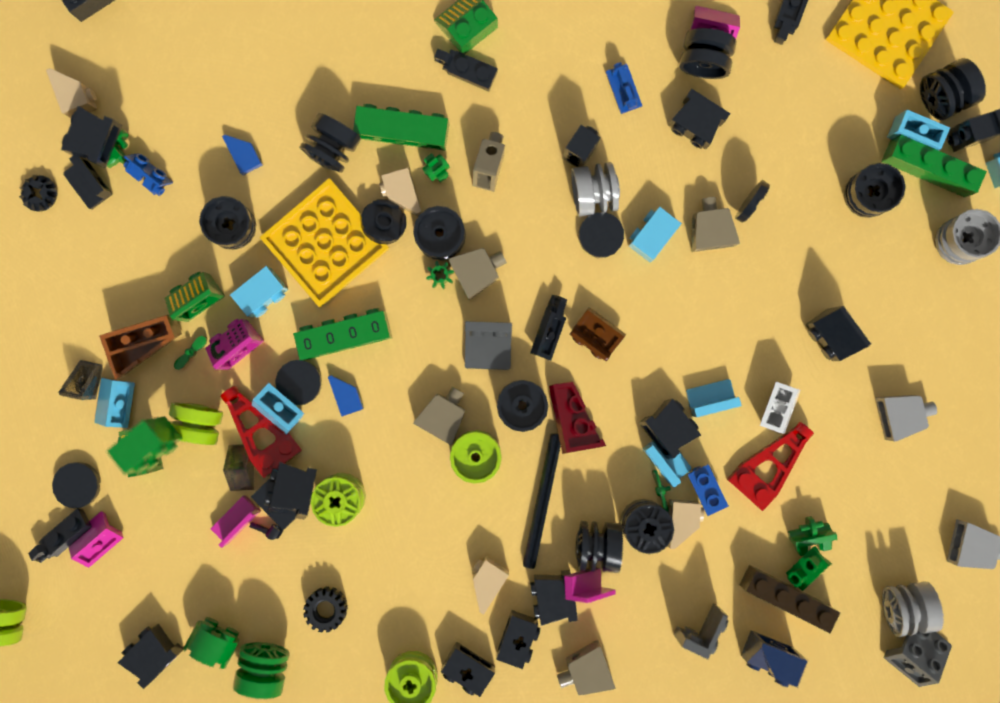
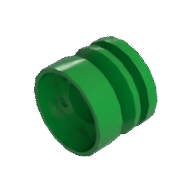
M252 642L243 644L239 650L240 657L237 663L241 668L235 672L234 691L242 696L255 699H271L281 696L285 682V676L282 672L287 669L289 651L282 646L271 643Z

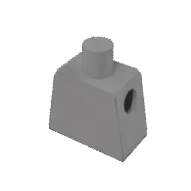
M906 395L875 398L884 438L888 441H899L927 429L929 426L927 417L937 414L936 404L933 401L923 403L921 396Z
M957 519L947 562L959 567L994 569L997 560H1000V536Z

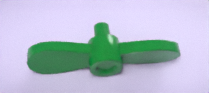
M205 336L196 338L192 346L185 350V354L175 361L174 368L176 370L184 368L189 359L195 357L196 352L207 344V338Z
M652 470L657 485L655 487L656 494L661 496L663 507L668 512L669 508L664 495L666 491L671 490L670 486H661L657 470Z

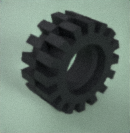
M325 587L324 589H317L310 595L304 605L303 610L305 612L303 616L304 618L307 617V625H312L311 629L315 630L317 628L319 629L318 632L321 633L326 630L327 633L341 625L348 609V605H346L347 600L342 597L343 593L341 591L338 593L336 588L329 589V587ZM322 601H328L334 606V614L329 618L320 616L317 611V606Z

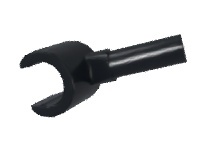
M253 522L249 526L262 532L270 540L278 539L283 533V530L276 524H272L269 529Z

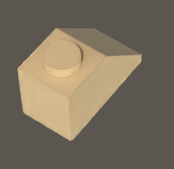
M51 68L46 70L60 110L64 115L71 118L78 106L88 112L97 110L95 104L97 98L92 88H88L80 81Z
M405 168L381 175L383 182L379 183L383 197L387 196L390 201L399 207L419 216L422 211L409 169Z
M669 499L668 513L674 524L673 539L668 545L670 549H676L700 528V521L704 520V508L697 501Z
M485 556L483 561L479 559L472 569L479 611L483 615L509 576V570Z

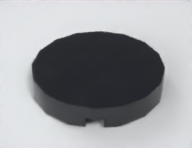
M762 179L755 186L735 216L736 220L743 223L750 218L757 209L756 207L760 200L764 199L769 191L770 184Z
M384 199L375 200L367 205L360 218L361 228L365 236L378 244H391L398 241L404 234L407 226L406 216L399 209V206L392 201Z
M597 212L588 216L582 222L578 232L579 243L582 249L595 258H607L614 255L622 246L624 240V229L621 222L609 213Z
M294 360L284 364L278 371L275 379L276 389L294 405H305L313 401L319 395L322 385L321 374L317 367L303 360Z
M80 462L66 464L54 475L52 482L53 494L57 501L66 507H85L92 503L99 495L100 476L96 469L89 464Z

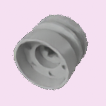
M612 162L604 164V174L600 164L595 165V172L592 176L588 166L571 169L573 197L579 217L593 215L595 203L599 204L602 213L607 212V202L611 211H618L620 186Z
M981 209L968 210L942 224L935 238L937 251L943 259L955 265H965L982 259L995 252L1000 246V223L988 211Z
M929 582L910 583L907 588L904 585H897L896 587L887 586L883 589L882 604L884 614L895 636L915 635L917 631L923 634L938 632L942 629V605L935 588Z

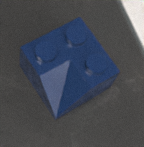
M752 630L741 654L748 667L756 671H760V668L768 671V674L775 678L774 681L784 687L792 685L798 688L808 662L794 647Z

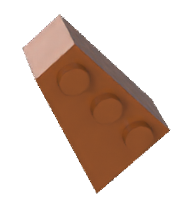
M167 314L99 335L116 380L126 375L182 335L178 321L172 320L170 315Z

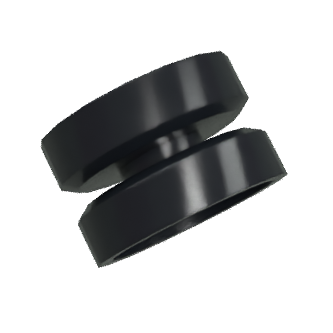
M698 28L688 31L683 45L686 51L681 55L680 69L686 74L704 79L728 77L733 63L730 57L735 53L736 38L729 33L711 28Z
M435 206L427 208L418 216L414 224L413 234L416 244L424 255L433 260H448L460 253L465 244L466 233L463 221L455 211L448 207ZM438 230L440 232H442V230L444 231V234L441 237H438L436 235V232Z
M525 380L511 382L499 394L497 402L499 417L512 430L520 432L533 430L541 425L547 416V396L541 387L533 382ZM520 401H524L527 404L523 410L518 408Z

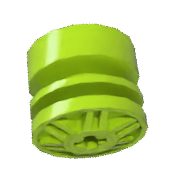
M338 473L331 475L319 483L312 493L311 507L314 515L327 526L338 527L346 525L360 513L365 505L366 494L364 486L359 479L351 474ZM340 497V504L334 505V498Z

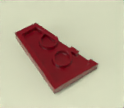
M567 382L550 385L549 390L562 454L605 447L604 440L599 438L595 430L597 427L594 421L590 420L585 411L586 406L574 383Z

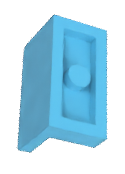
M101 378L94 422L105 427L128 428L135 383Z
M730 379L686 390L693 417H701L742 406L740 397H735Z
M653 441L643 448L660 473L674 488L681 483L679 479L692 469L681 453L675 458L666 459Z

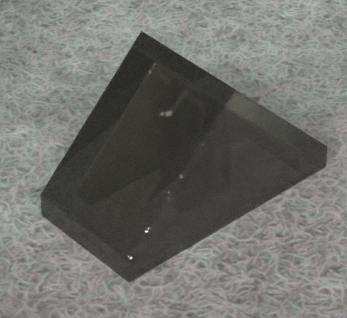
M80 360L59 390V395L78 400L96 399L103 370L102 364Z
M229 445L223 472L230 491L254 490V468L244 445Z

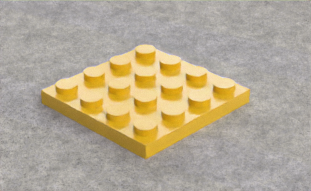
M851 0L825 40L901 90L905 87L954 11L937 0Z
M330 178L259 237L320 308L390 249L386 244H378L365 236L360 223L361 214Z

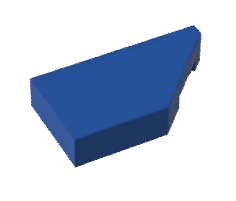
M227 135L222 136L240 174L245 175L263 166L251 143Z
M328 376L341 417L364 409L357 387L334 376Z

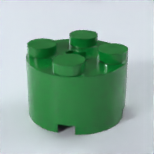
M206 617L204 621H197L183 650L187 651L189 649L191 651L189 656L202 664L214 667L215 663L221 664L219 669H225L240 642L238 638L239 632L230 627L224 630L217 626L219 624L218 621Z

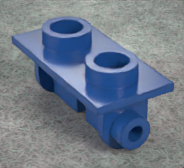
M620 62L615 64L613 69L607 70L606 75L620 113L623 114L642 107L628 65H623Z
M139 153L124 156L127 160L123 165L125 171L138 182L145 177L142 185L153 195L161 196L165 191L163 186L173 183L166 177V173L153 166L146 156Z
M709 464L703 467H695L692 469L693 472L687 474L707 516L729 507Z

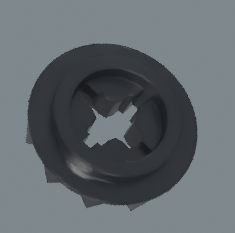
M32 175L29 179H24L25 183L19 187L21 189L19 197L22 199L24 206L30 210L41 212L48 210L54 205L57 199V188L51 179L43 175ZM33 187L40 190L43 199L34 196Z

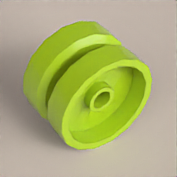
M171 403L169 416L179 421H172L170 423L183 438L180 441L203 445L217 444L219 432L209 426L221 424L223 411L194 403Z
M480 430L468 431L459 436L452 446L450 453L451 467L455 474L465 482L473 484L486 482L494 477L499 470L502 459L500 445L487 432ZM478 453L480 455V459L473 461L472 454Z
M0 599V647L13 645L22 640L24 628L20 622L25 619L26 604L15 600Z
M407 651L397 656L392 661L385 678L384 691L390 703H430L435 694L438 680V671L435 663L428 655L419 651Z

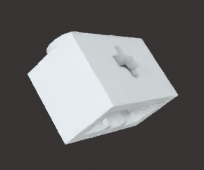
M776 382L760 426L784 434L801 390Z

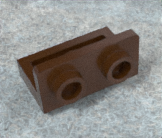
M590 307L570 332V336H572V339L577 344L584 345L591 350L593 356L604 361L610 358L613 351L626 336L623 331Z

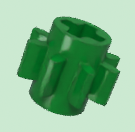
M431 153L423 159L426 165L422 167V170L432 182L438 179L441 183L449 176L447 170L450 166L441 154L434 157Z
M435 261L436 267L433 269L431 267L427 268L431 272V276L426 277V279L434 281L432 284L433 288L438 284L444 290L447 282L453 284L449 275L454 274V270H447V262L440 266L438 261ZM442 270H444V275L446 276V278H440L439 281H437V276L435 275L436 271L441 272Z

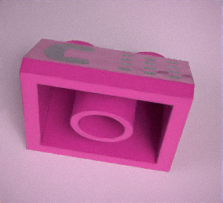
M236 319L227 326L228 330L222 335L218 333L209 340L211 344L205 349L215 370H229L264 342L248 320Z

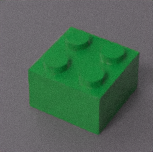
M165 416L143 419L106 452L124 474L133 472L138 474L145 469L149 471L160 463L158 459L164 454L169 455L178 447L176 444L183 438Z

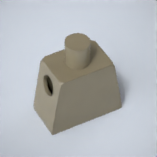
M491 132L489 140H482L473 169V186L493 192L496 188L505 152V145L502 144L504 136L498 132Z
M716 197L703 198V211L696 212L692 217L691 252L735 247L740 244L729 208L717 209Z
M484 248L448 259L469 300L498 280L499 276L495 269L507 263L501 251L489 257Z
M452 387L446 398L436 394L413 424L452 445L465 413V409L458 405L464 393Z
M598 640L568 656L566 661L569 670L557 674L561 688L574 684L578 695L616 689Z

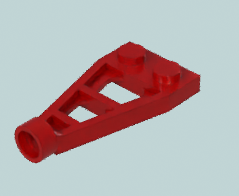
M236 386L227 389L221 394L220 397L229 408L249 460L263 479L271 474L272 468H277L279 462L285 464L302 452L289 433L286 435L253 407L252 403L241 394ZM236 398H238V401L236 403H231ZM246 410H250L259 419V422L250 429H246L240 420V414ZM260 428H266L276 438L275 442L264 450L257 449L253 441V433Z
M799 422L793 429L743 461L727 480L755 506L764 511L779 494L806 442L814 435V432L805 424ZM797 433L802 437L801 439L796 437ZM787 444L792 452L788 459L781 463L773 456V453L781 445ZM764 461H771L777 467V472L770 483H765L755 474V468Z

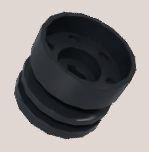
M961 58L948 64L943 69H938L924 76L920 82V94L928 112L937 120H945L961 112V110H966L982 102L986 96V85L984 77L976 64L968 58Z
M318 113L311 125L312 129L319 134L318 137L306 134L305 139L313 145L302 142L299 148L315 163L326 169L342 173L345 167L337 159L348 163L349 158L342 151L344 149L354 152L361 137L339 121L325 114Z
M876 163L869 165L851 177L846 184L844 191L846 205L851 212L860 217L871 218L888 212L899 205L904 197L906 188L904 177L897 168L890 164ZM869 189L873 190L871 197L868 195V193L870 192Z
M221 196L213 198L205 204L200 213L199 224L202 233L208 240L224 249L236 250L243 248L252 241L256 233L254 215L244 204L233 197ZM229 221L234 223L232 230L226 228L229 226Z
M640 499L628 504L623 510L620 518L623 535L634 549L641 553L653 554L667 548L673 539L674 524L665 509L652 500ZM647 523H649L652 526L650 527L651 532L647 533L646 530H644L646 529Z
M581 521L575 545L578 570L585 571L587 560H589V568L592 572L596 569L597 561H601L603 572L619 573L623 555V529L621 523L605 522L602 533H599L597 522H592L591 530L588 532V522Z

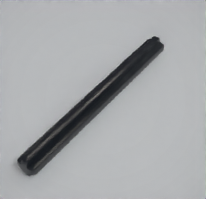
M551 433L523 561V566L529 569H534L536 566L561 448L559 435Z

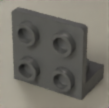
M465 321V368L509 370L511 365L512 323Z
M713 603L699 635L698 632L686 626L684 629L677 626L673 635L682 648L705 659H709L710 655L714 654L718 647L717 640L720 633H723L727 628L728 615L718 605Z
M917 631L915 635H906L902 647L886 650L884 659L918 687L938 684L952 645L937 632L923 634Z

